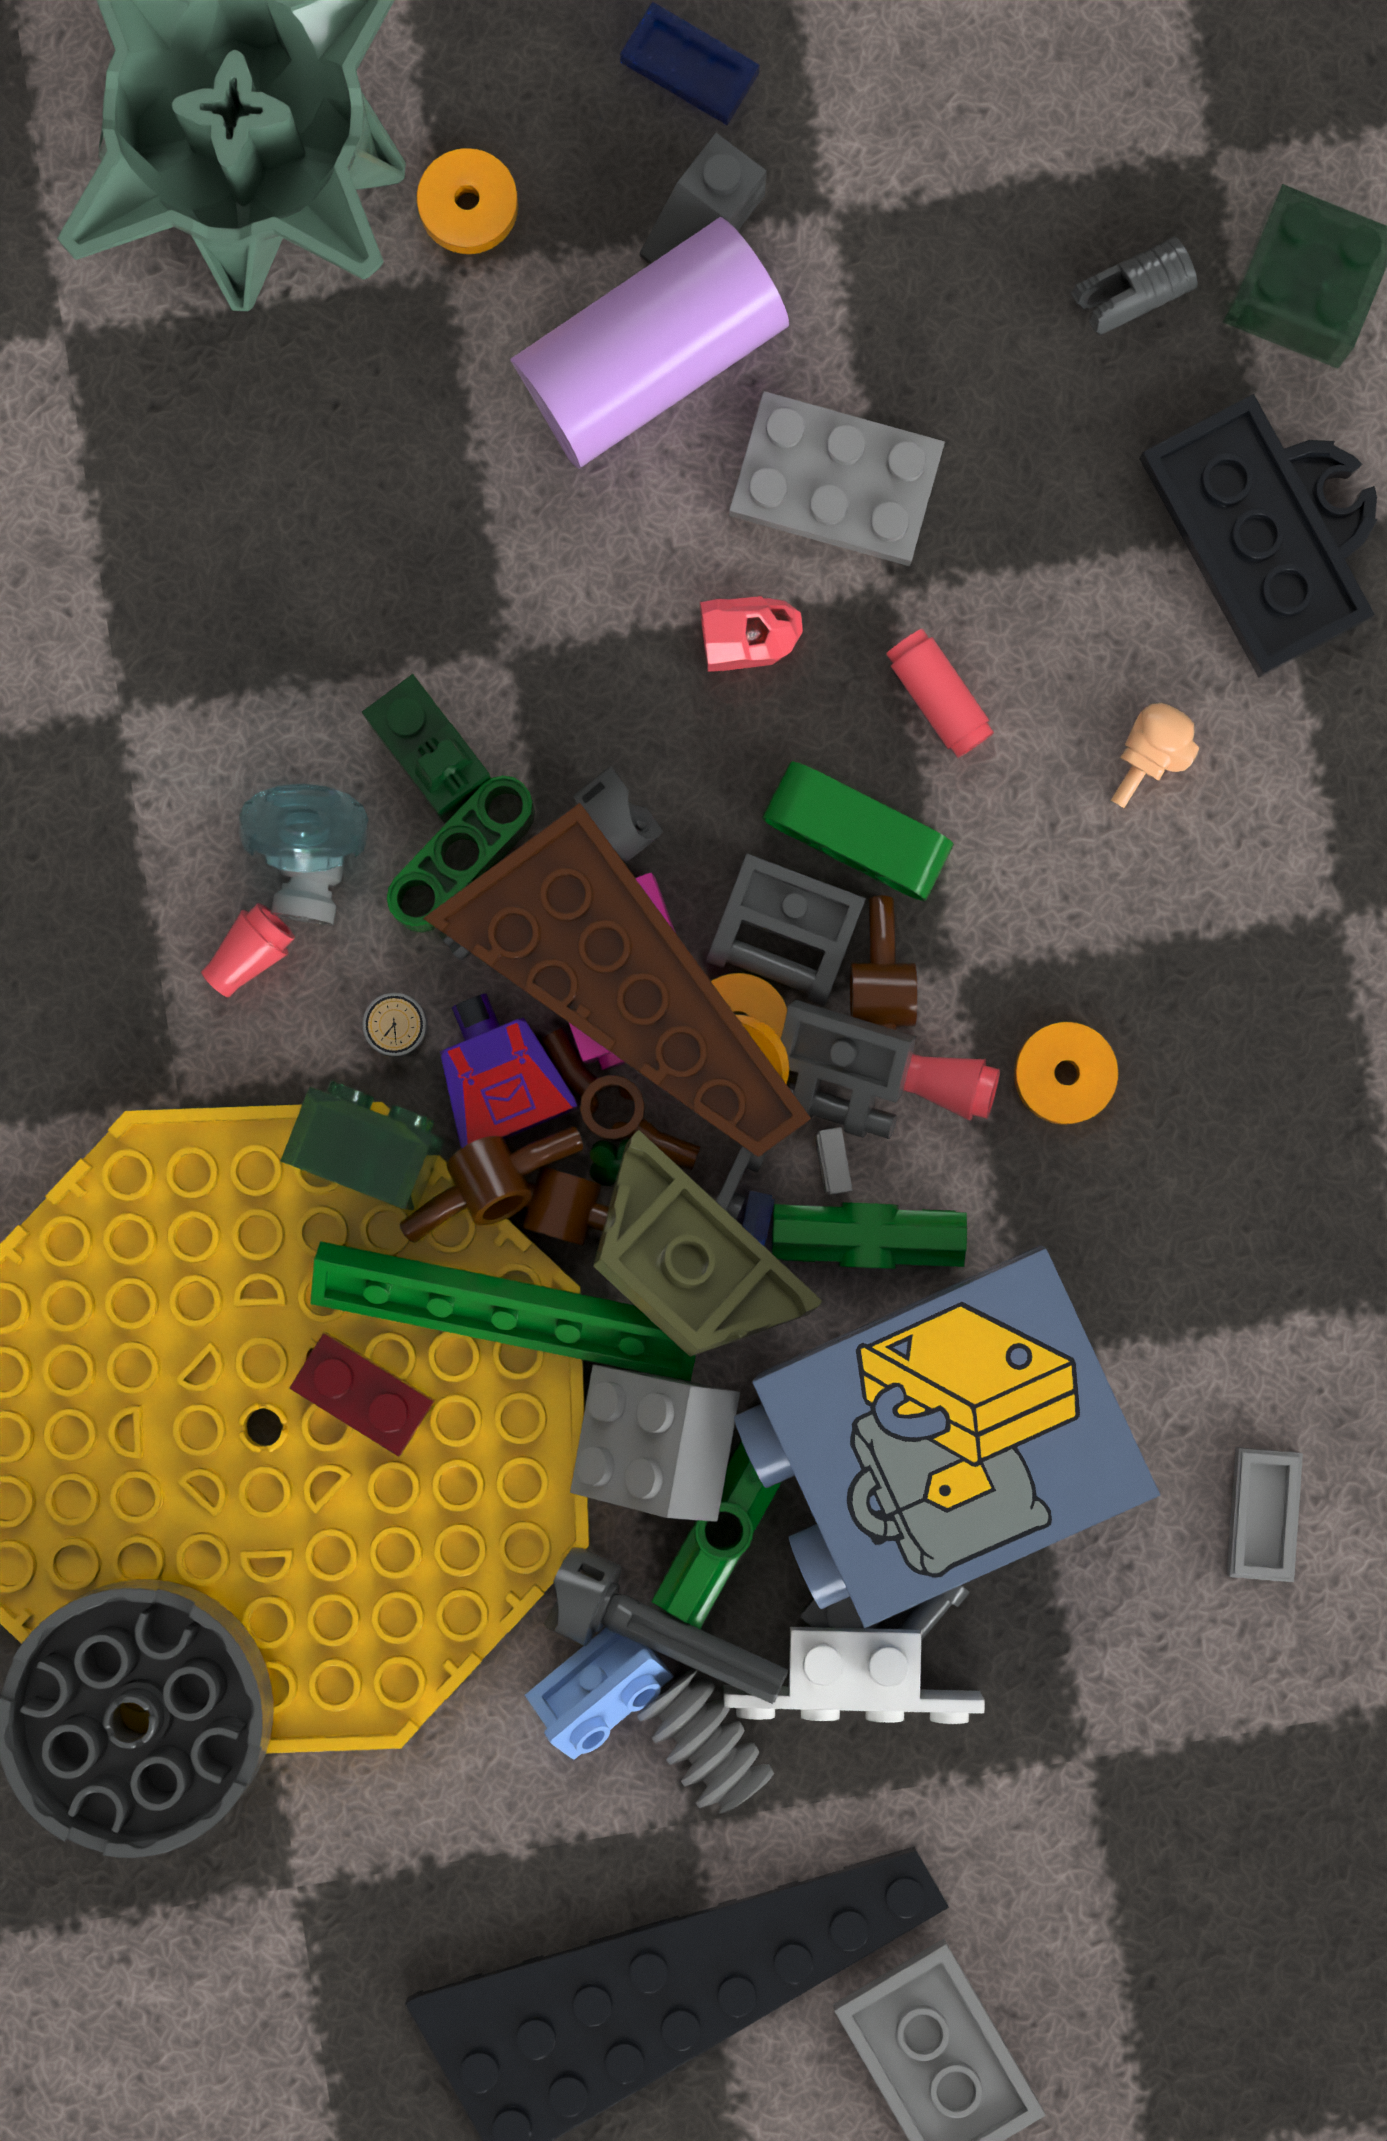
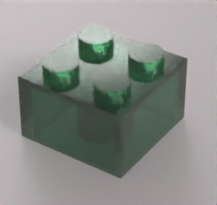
M1282 184L1266 213L1223 323L1338 369L1355 347L1386 270L1387 226Z
M330 1081L326 1093L309 1086L280 1161L402 1209L416 1211L445 1140L431 1133L435 1121L393 1104L388 1116L370 1110L374 1097L334 1081Z

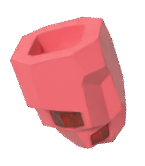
M758 596L700 602L701 624L708 672L773 665L791 653L803 632L801 612L786 601Z

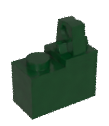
M411 674L362 711L370 727L444 824L482 784L491 779L489 772L455 727L445 717L414 674Z

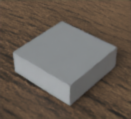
M842 1127L818 1131L815 1136L824 1193L828 1192V1195L853 1191Z

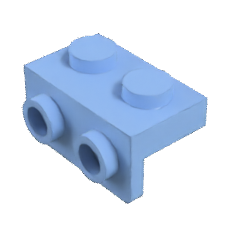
M606 1627L587 1646L580 1648L526 1693L525 1697L547 1729L544 1731V1734L550 1743L575 1760L579 1755L589 1753L601 1746L609 1737L610 1730L631 1712L644 1709L658 1697L661 1687L674 1676L655 1650L616 1634Z

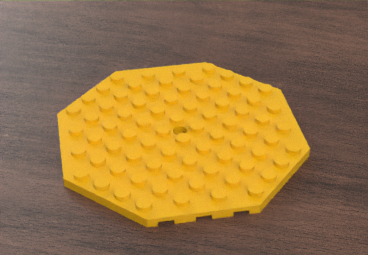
M383 1102L125 1111L108 1129L109 1132L84 1158H80L45 1196L46 1199L21 1225H17L0 1243V1624L22 1644L29 1634L55 1611L80 1596L102 1586L136 1579H155L188 1586L206 1594L229 1610L244 1625L262 1654L268 1669L273 1694V1725L266 1754L401 1749L436 1709L447 1700L482 1662L498 1642L509 1633L554 1583L553 1580L569 1551L573 1547L586 1549L589 1546L588 1497L570 1493L585 1412L584 1364L582 1359L312 1305L310 1302L314 1258L319 1243L322 1241L577 1294H581V1286L508 1218L494 1224L480 1226L474 1223L466 1208L448 1218L418 1242H410L402 1233L400 1222L433 1197L455 1184L447 1170L446 1164L448 1162ZM323 1333H329L435 1399L434 1404L400 1457L289 1389ZM261 1408L273 1411L279 1417L281 1424H283V1430H281L278 1440L274 1444L267 1446L253 1441L247 1430L249 1417L254 1411ZM122 1703L121 1716L126 1726L135 1732L146 1733L149 1727L148 1717L150 1716L148 1710L145 1711L140 1705L135 1703Z

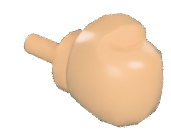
M1163 703L1150 704L1141 711L1125 743L1127 748L1120 757L1132 766L1113 795L1112 802L1125 808L1145 774L1159 781L1164 770L1172 772L1185 771L1193 763L1199 747L1193 741L1194 723L1188 716L1178 709Z

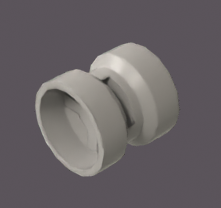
M283 850L279 871L284 878L289 879V882L282 883V889L274 894L271 914L301 922L328 926L334 925L337 906L332 900L333 893L328 891V888L342 882L345 863L323 855Z

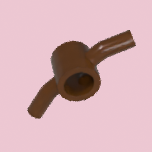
M885 895L874 896L869 899L870 963H851L850 1016L896 1030V1026H916V964L896 963L894 899Z
M559 1028L540 1039L565 1084L582 1098L580 1107L582 1118L593 1134L604 1140L618 1141L625 1138L630 1139L640 1130L676 1165L689 1170L693 1169L701 1147L663 1133L644 1118L645 1104L642 1093L632 1081L623 1076L607 1075L597 1078L583 1066L563 1028ZM618 1088L624 1099L634 1101V1115L630 1122L620 1121L615 1123L610 1129H606L598 1125L593 1117V1114L599 1107L597 1095L605 1089Z
M572 1126L534 1141L512 1154L504 1138L500 1136H489L467 1144L458 1150L446 1164L455 1185L439 1193L401 1221L400 1229L410 1242L416 1243L448 1218L466 1208L474 1223L480 1226L494 1224L511 1217L526 1206L532 1198V1192L523 1176L544 1165L583 1150V1142L578 1130Z
M543 1166L540 1168L536 1184L527 1182L532 1192V1198L524 1206L528 1210L523 1228L582 1246L584 1245L589 1228L603 1232L609 1207L597 1203L602 1184Z

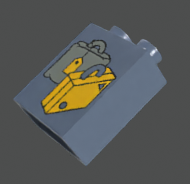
M1042 1245L760 1372L753 1380V1385L762 1404L734 1416L742 1443L764 1487L769 1488L795 1476L817 1524L790 1535L789 1541L800 1571L820 1609H823L851 1597L864 1628L1161 1496L1050 1255Z

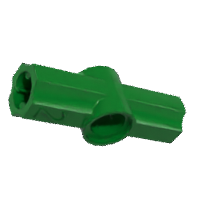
M841 1202V1207L774 1204L772 1254L777 1259H782V1261H837L841 1267L896 1269V1264L965 1267L967 1251L966 1212L922 1209V1211L899 1210V1205Z
M740 1440L728 1461L719 1512L727 1511L737 1516L741 1526L739 1538L728 1547L719 1548L713 1546L705 1537L707 1521L695 1520L651 1600L652 1603L698 1629H701L740 1556L750 1546L755 1529L782 1483H777L769 1488L764 1487L749 1459L742 1440Z

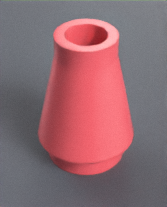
M257 903L249 912L245 910L240 912L212 960L201 973L216 991L229 998L239 987L287 956L289 952L286 947L295 939V936L278 916L271 914L270 909Z
M912 1054L903 1091L914 1093L971 1121L973 1115L987 1119L994 1102L1000 1069L986 1066V1059L923 1057Z

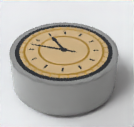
M387 993L379 996L370 1003L363 1017V1033L367 1042L377 1052L389 1057H404L412 1054L422 1045L428 1031L427 1016L423 1008L413 998L401 993Z

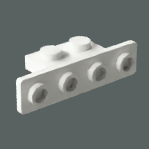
M790 1627L789 1687L781 1686L779 1695L773 1704L732 1685H724L723 1691L724 1707L736 1708V1716L739 1718L754 1720L775 1718V1709H800L801 1718L812 1721L840 1719V1710L866 1711L865 1719L874 1722L904 1721V1712H930V1721L963 1724L969 1722V1713H984L985 1699L980 1691L920 1690L921 1632L920 1630Z

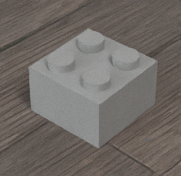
M593 1365L570 1493L665 1518L717 1521L735 1424L734 1416L737 1413L740 1392L631 1369Z

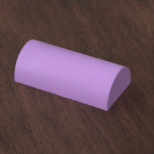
M719 217L510 360L566 456L575 467L580 469L789 326V319L773 281L752 248L728 221Z

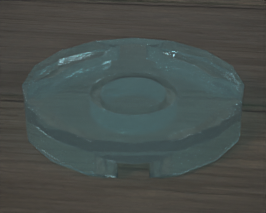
M311 784L280 785L258 792L244 803L239 815V837L243 848L253 856V852L256 850L258 853L266 855L265 863L280 870L304 873L326 871L343 865L344 856L353 852L356 858L364 851L368 838V816L362 804L349 794L336 789Z

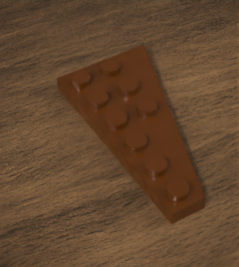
M581 803L423 918L757 1157L763 1155L811 1120L808 1113Z

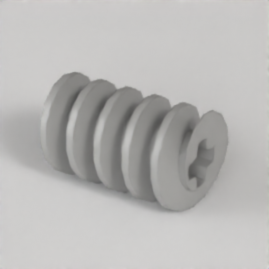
M692 1668L664 1686L658 1697L644 1709H641L637 1718L640 1722L658 1716L663 1722L652 1736V1740L654 1743L671 1738L676 1740L677 1744L667 1757V1762L671 1765L689 1760L692 1765L682 1778V1784L685 1787L703 1781L707 1787L696 1801L697 1806L702 1808L718 1803L721 1806L719 1814H723L734 1809L761 1789L771 1779L774 1772L769 1764L751 1767L759 1754L758 1747L755 1743L735 1746L745 1731L740 1721H732L720 1725L730 1708L724 1707V1700L705 1703L712 1694L715 1685L710 1678L690 1682L698 1671Z

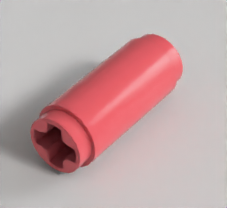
M923 628L902 640L886 653L893 663L891 668L948 750L952 749L957 758L963 756L994 734V731L988 724L990 720L933 637L929 638Z

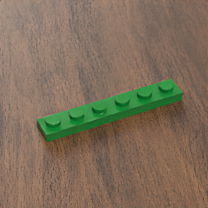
M322 1241L319 1243L314 1258L310 1302L312 1305L691 1382L696 1355L689 1356L635 1305Z

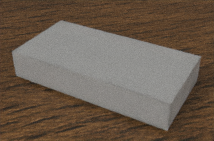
M1235 1447L1227 1576L1294 1582L1303 1453Z

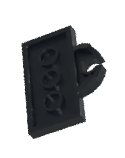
M1252 394L1142 452L1139 459L1258 678L1368 621L1375 615L1345 560L1365 543L1378 519H1375L1377 505L1375 486L1363 489L1356 496L1354 503L1347 508H1338L1331 505L1324 496L1323 485L1326 480L1332 478L1348 479L1363 465L1355 456L1334 446L1335 441L1307 440L1284 449L1258 400Z

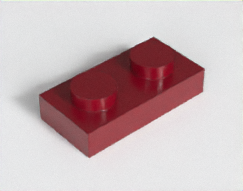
M327 1332L322 1334L289 1387L292 1391L398 1457L402 1455L435 1402V1399Z

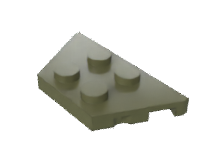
M640 1130L630 1138L625 1145L593 1267L685 1353L693 1356L809 1315L823 1302Z

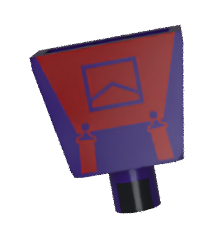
M487 993L467 999L451 1008L465 1041L440 1051L462 1148L478 1139L489 1136H500L507 1139L579 1109L576 1099L524 1017L500 1026Z

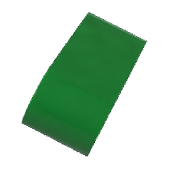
M794 761L789 763L762 816V820L774 829L919 901H926L954 846L950 839L930 827L811 767Z
M504 775L493 777L486 781L393 879L388 887L387 903L390 912L402 926L410 931L421 933L434 930L435 927L423 918L499 863L529 831L534 823L535 808L531 794L524 783L514 777ZM501 794H513L523 802L522 812L519 817L507 824L497 823L490 819L488 809L492 800ZM465 839L477 844L479 848L478 859L469 869L453 870L446 865V851L452 843ZM422 885L434 890L435 903L429 913L421 917H410L403 912L402 900L409 889Z

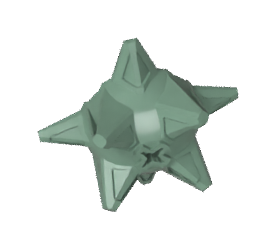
M97 0L115 48L106 71L102 112L103 121L98 158L102 161L57 238L58 241L75 260L175 227L193 237L233 311H249L254 307L283 238L363 280L369 278L382 266L384 261L356 190L400 183L405 178L406 162L362 93L356 71L394 0Z

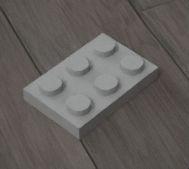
M763 391L730 506L729 516L910 566L945 441Z
M945 1939L940 1940L833 2004L837 2017L909 2141H1004L1046 2116L1041 2104Z

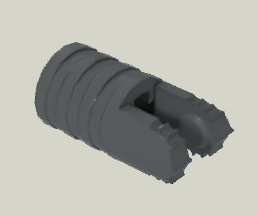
M1174 236L1143 253L1141 252L1127 261L1125 260L1082 281L1074 287L1071 295L1076 303L1081 305L1083 310L1097 306V309L1092 311L1093 314L1089 323L1095 332L1102 335L1152 309L1164 305L1168 301H1172L1196 289L1198 281L1188 252L1180 240Z

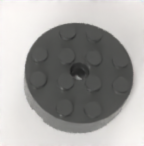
M155 1579L120 1581L92 1590L61 1607L43 1620L29 1634L13 1657V1662L6 1676L0 1696V1761L6 1778L26 1811L42 1827L64 1842L68 1839L83 1847L103 1852V1856L116 1858L153 1856L184 1846L214 1827L230 1811L249 1787L260 1769L267 1752L273 1725V1694L268 1669L259 1648L244 1625L219 1602L202 1592L174 1582ZM122 1703H135L140 1705L145 1711L148 1710L150 1716L148 1717L149 1727L146 1733L135 1732L126 1726L121 1716Z

